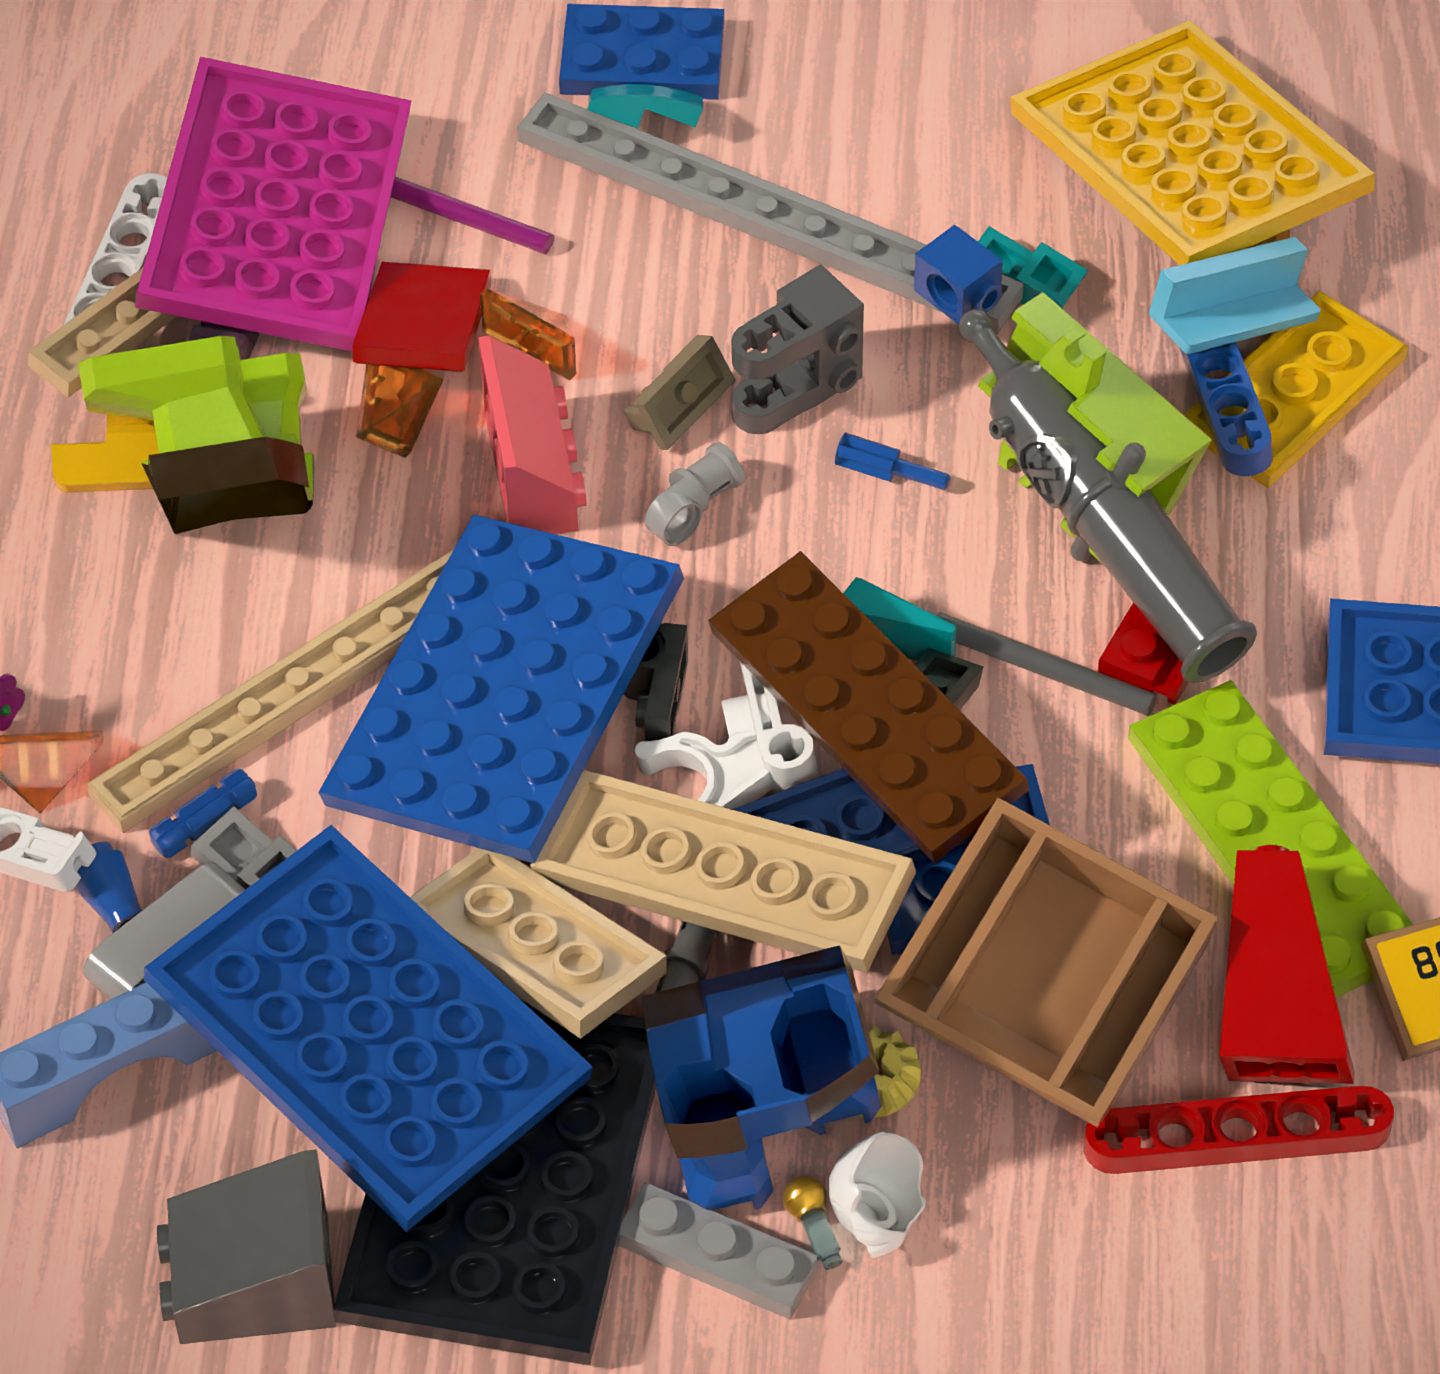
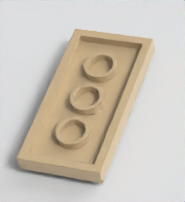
M478 848L410 896L414 902L517 997L580 1039L667 974V955L513 857Z

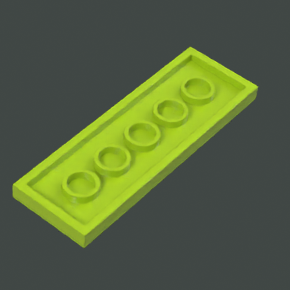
M1229 680L1129 725L1128 740L1233 886L1237 850H1255L1262 845H1278L1290 851H1299L1307 876L1336 997L1373 981L1361 943L1367 938L1413 925V923L1234 682Z

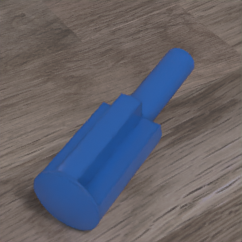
M847 432L843 434L837 446L835 465L891 482L893 476L897 475L945 490L949 487L951 481L948 473L900 459V449Z

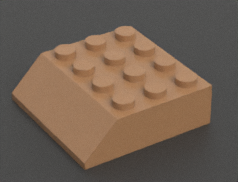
M997 798L878 992L874 1003L1098 1127L1123 1093L1206 950L1218 917L1008 802Z

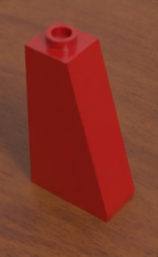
M1262 845L1255 850H1237L1219 1053L1228 1081L1354 1084L1355 1070L1299 851H1290L1278 845Z

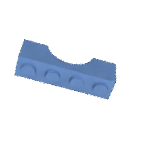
M144 983L0 1052V1120L17 1149L74 1121L76 1113L86 1096L108 1076L130 1064L149 1058L170 1057L181 1061L185 1065H189L217 1050L149 984Z

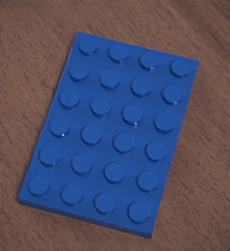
M473 515L318 793L324 805L535 863L684 580L680 564Z
M332 825L324 829L144 967V981L405 1232L409 1231L591 1078L593 1068L591 1064Z

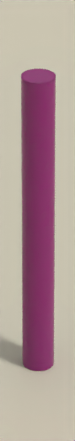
M395 177L391 195L393 199L545 255L553 245L554 235L552 233Z

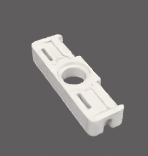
M0 807V842L10 834L21 833L18 841L12 847L0 852V873L62 892L73 890L81 879L77 873L81 865L89 867L96 856L95 849L81 831L74 836L45 827L39 818Z

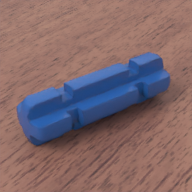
M235 769L219 780L222 785L221 787L210 786L174 812L176 816L174 820L166 817L157 823L149 831L150 841L155 849L163 857L171 858L188 846L185 840L190 838L191 841H196L233 806L239 810L250 803L257 796L256 785L252 778L244 770Z

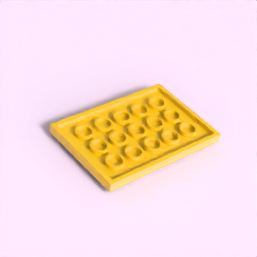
M1191 20L1010 97L1011 114L1179 265L1252 247L1257 243L1375 191V173Z

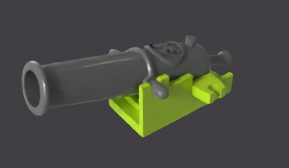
M1044 292L1014 311L1011 318L1017 323V326L1006 347L992 329L993 322L987 313L983 310L974 309L965 313L960 319L959 325L962 337L969 342L975 343L993 370L981 378L978 387L991 398L989 408L992 418L989 424L990 434L996 440L1003 439L998 464L1005 470H1008L1018 463L1024 473V476L1018 482L1026 489L1033 485L1052 509L1058 508L1065 518L1062 520L1060 527L1069 535L1075 537L1070 550L1072 557L1077 561L1084 562L1093 555L1106 567L1183 663L1181 674L1185 681L1191 683L1208 681L1234 666L1253 646L1257 636L1256 627L1251 622L1240 621L1168 517L1212 440Z

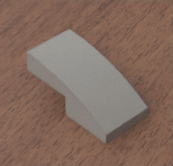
M233 806L191 845L190 855L201 865L210 862L218 864L243 888L247 889L297 850L280 835L272 841Z

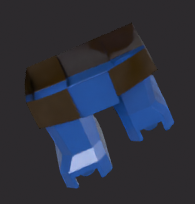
M840 945L642 996L650 1061L664 1124L676 1156L680 1160L689 1201L706 1210L714 1211L749 1201L753 1202L755 1210L763 1207L774 1189L762 1138L802 1127L819 1135L827 1134L824 1125L826 1123L863 1114L865 1124L870 1123L881 1108L874 1078L879 1072L853 969Z

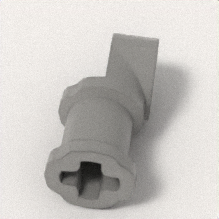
M712 443L706 448L704 457L687 469L680 468L670 473V487L654 499L645 515L647 529L669 546L678 545L688 539L698 527L702 513L709 508V501L728 487L731 489L738 488L745 483L744 469L736 455L723 443Z

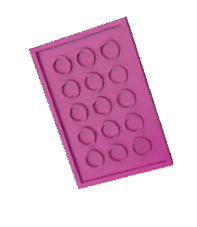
M200 56L138 285L135 307L353 352L352 345L370 293L412 100Z

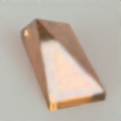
M489 288L480 293L483 332L547 363L550 370L569 381L577 374L575 337L567 315Z
M366 364L356 437L406 458L415 445L444 379L428 369Z
M103 731L0 735V779L37 812L41 813L103 744Z

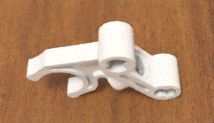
M741 662L747 695L721 701L729 739L725 744L716 745L704 736L683 731L660 740L641 741L635 747L639 769L644 775H652L668 767L683 766L696 770L707 779V786L698 801L731 810L754 802L769 791L775 794L820 777L814 742L810 733L801 726L794 724L782 725L777 706L780 702Z

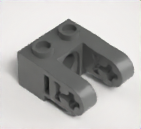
M822 264L778 289L777 304L740 326L732 336V365L737 373L747 378L740 382L733 391L732 417L737 427L747 433H768L793 417L819 405L836 393L848 391L862 378L864 303ZM750 403H753V404H754V405H752L751 407L748 408V404H750Z

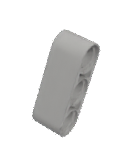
M212 862L203 864L101 942L87 958L84 965V976L109 1000L146 983L144 981L145 966L246 889L218 864Z

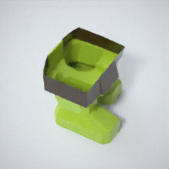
M217 336L94 356L78 362L84 402L89 412L154 420L159 454L148 455V460L141 464L174 534L230 520L305 514L311 509L314 498L313 452L304 453L301 439L300 406L307 393V386L300 353H280L240 360L239 348L236 345L235 337Z

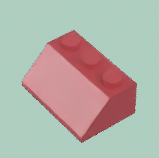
M490 335L478 337L484 411L507 523L552 534L578 530L577 507L587 506L582 472L571 473L570 463L577 462L573 429L562 430L560 420L568 419L563 385L553 387L547 363Z

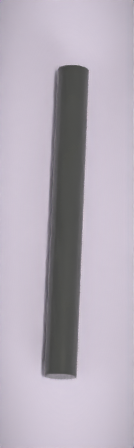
M942 612L937 614L938 617L956 625L957 644L1146 716L1150 715L1157 697L1155 693Z

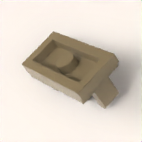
M696 335L663 369L664 371L641 391L642 393L634 400L636 406L627 405L623 409L632 429L651 432L659 448L662 450H669L736 381L713 336Z

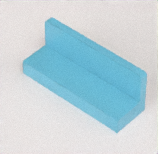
M1296 237L1161 270L1148 314L1184 353L1191 354L1317 321L1321 309L1297 285L1308 249Z

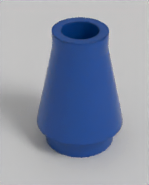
M97 842L91 844L96 851V856L89 867L81 865L77 871L81 879L74 889L108 924L112 933H114L143 910L139 905L123 852L114 850L109 842Z

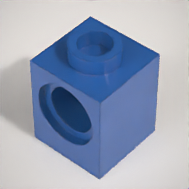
M954 224L915 253L914 291L960 325V319L968 311L974 309L983 310L987 313L1000 299L1002 293L1003 260Z

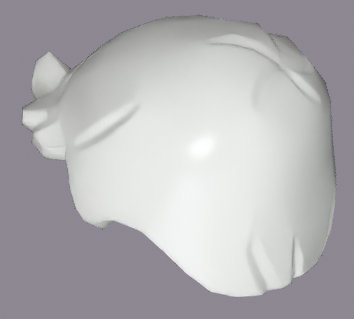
M879 1132L849 1148L836 1161L829 1176V1197L836 1217L859 1242L867 1246V1251L872 1258L897 1250L903 1244L910 1226L918 1218L926 1204L920 1189L923 1170L922 1156L910 1140L893 1133Z

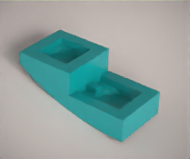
M647 84L611 85L591 90L587 110L638 129L644 110L647 109L696 128L703 110V97L663 86Z
M988 226L978 240L980 244L1003 260L1002 275L1024 283L1021 304L1027 303L1044 292L1063 309L1088 272L1087 269L1043 242L1032 252L991 226Z

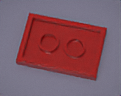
M382 261L352 345L353 362L368 365L456 372L465 371L491 287L490 270Z

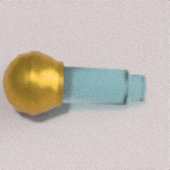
M812 1176L793 1178L785 1186L782 1194L783 1205L791 1215L796 1217L798 1222L802 1223L813 1251L818 1255V1260L822 1261L826 1270L834 1269L841 1265L843 1261L839 1254L841 1248L825 1213L827 1209L825 1205L827 1191L824 1185Z

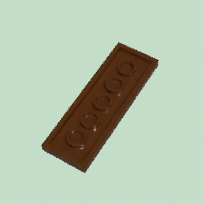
M802 551L798 552L708 619L712 633L934 863L979 829L997 798L1012 804L1029 791L1027 778Z

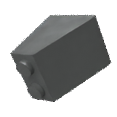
M317 1149L301 1151L167 1199L168 1224L157 1225V1244L160 1263H170L171 1281L160 1282V1304L163 1321H175L180 1344L336 1327L333 1312L334 1292L328 1213Z

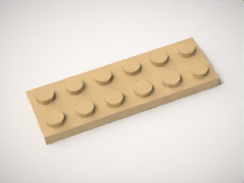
M587 770L582 772L536 862L531 864L532 870L558 886L801 955L840 945L852 969L868 973L916 874L912 858Z

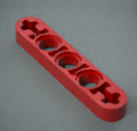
M1350 1086L1111 1108L1098 1127L1089 1122L1087 1123L1083 1152L1087 1161L1095 1169L1103 1173L1121 1174L1369 1151L1379 1148L1387 1141L1393 1124L1394 1106L1390 1098L1377 1088L1372 1086ZM1365 1110L1367 1117L1374 1120L1373 1126H1363L1361 1119L1354 1117L1355 1111ZM1331 1111L1336 1113L1334 1123H1339L1338 1130L1336 1131L1330 1130ZM1293 1113H1306L1317 1121L1319 1129L1313 1134L1297 1135L1286 1127L1284 1119ZM1233 1118L1244 1119L1254 1126L1256 1134L1249 1140L1235 1141L1223 1133L1221 1125ZM1180 1124L1192 1133L1193 1140L1185 1146L1172 1147L1160 1139L1158 1132L1166 1125ZM1139 1129L1148 1130L1147 1148H1141L1142 1136H1139ZM1115 1133L1118 1142H1122L1121 1149H1110L1109 1143L1103 1140L1104 1134Z

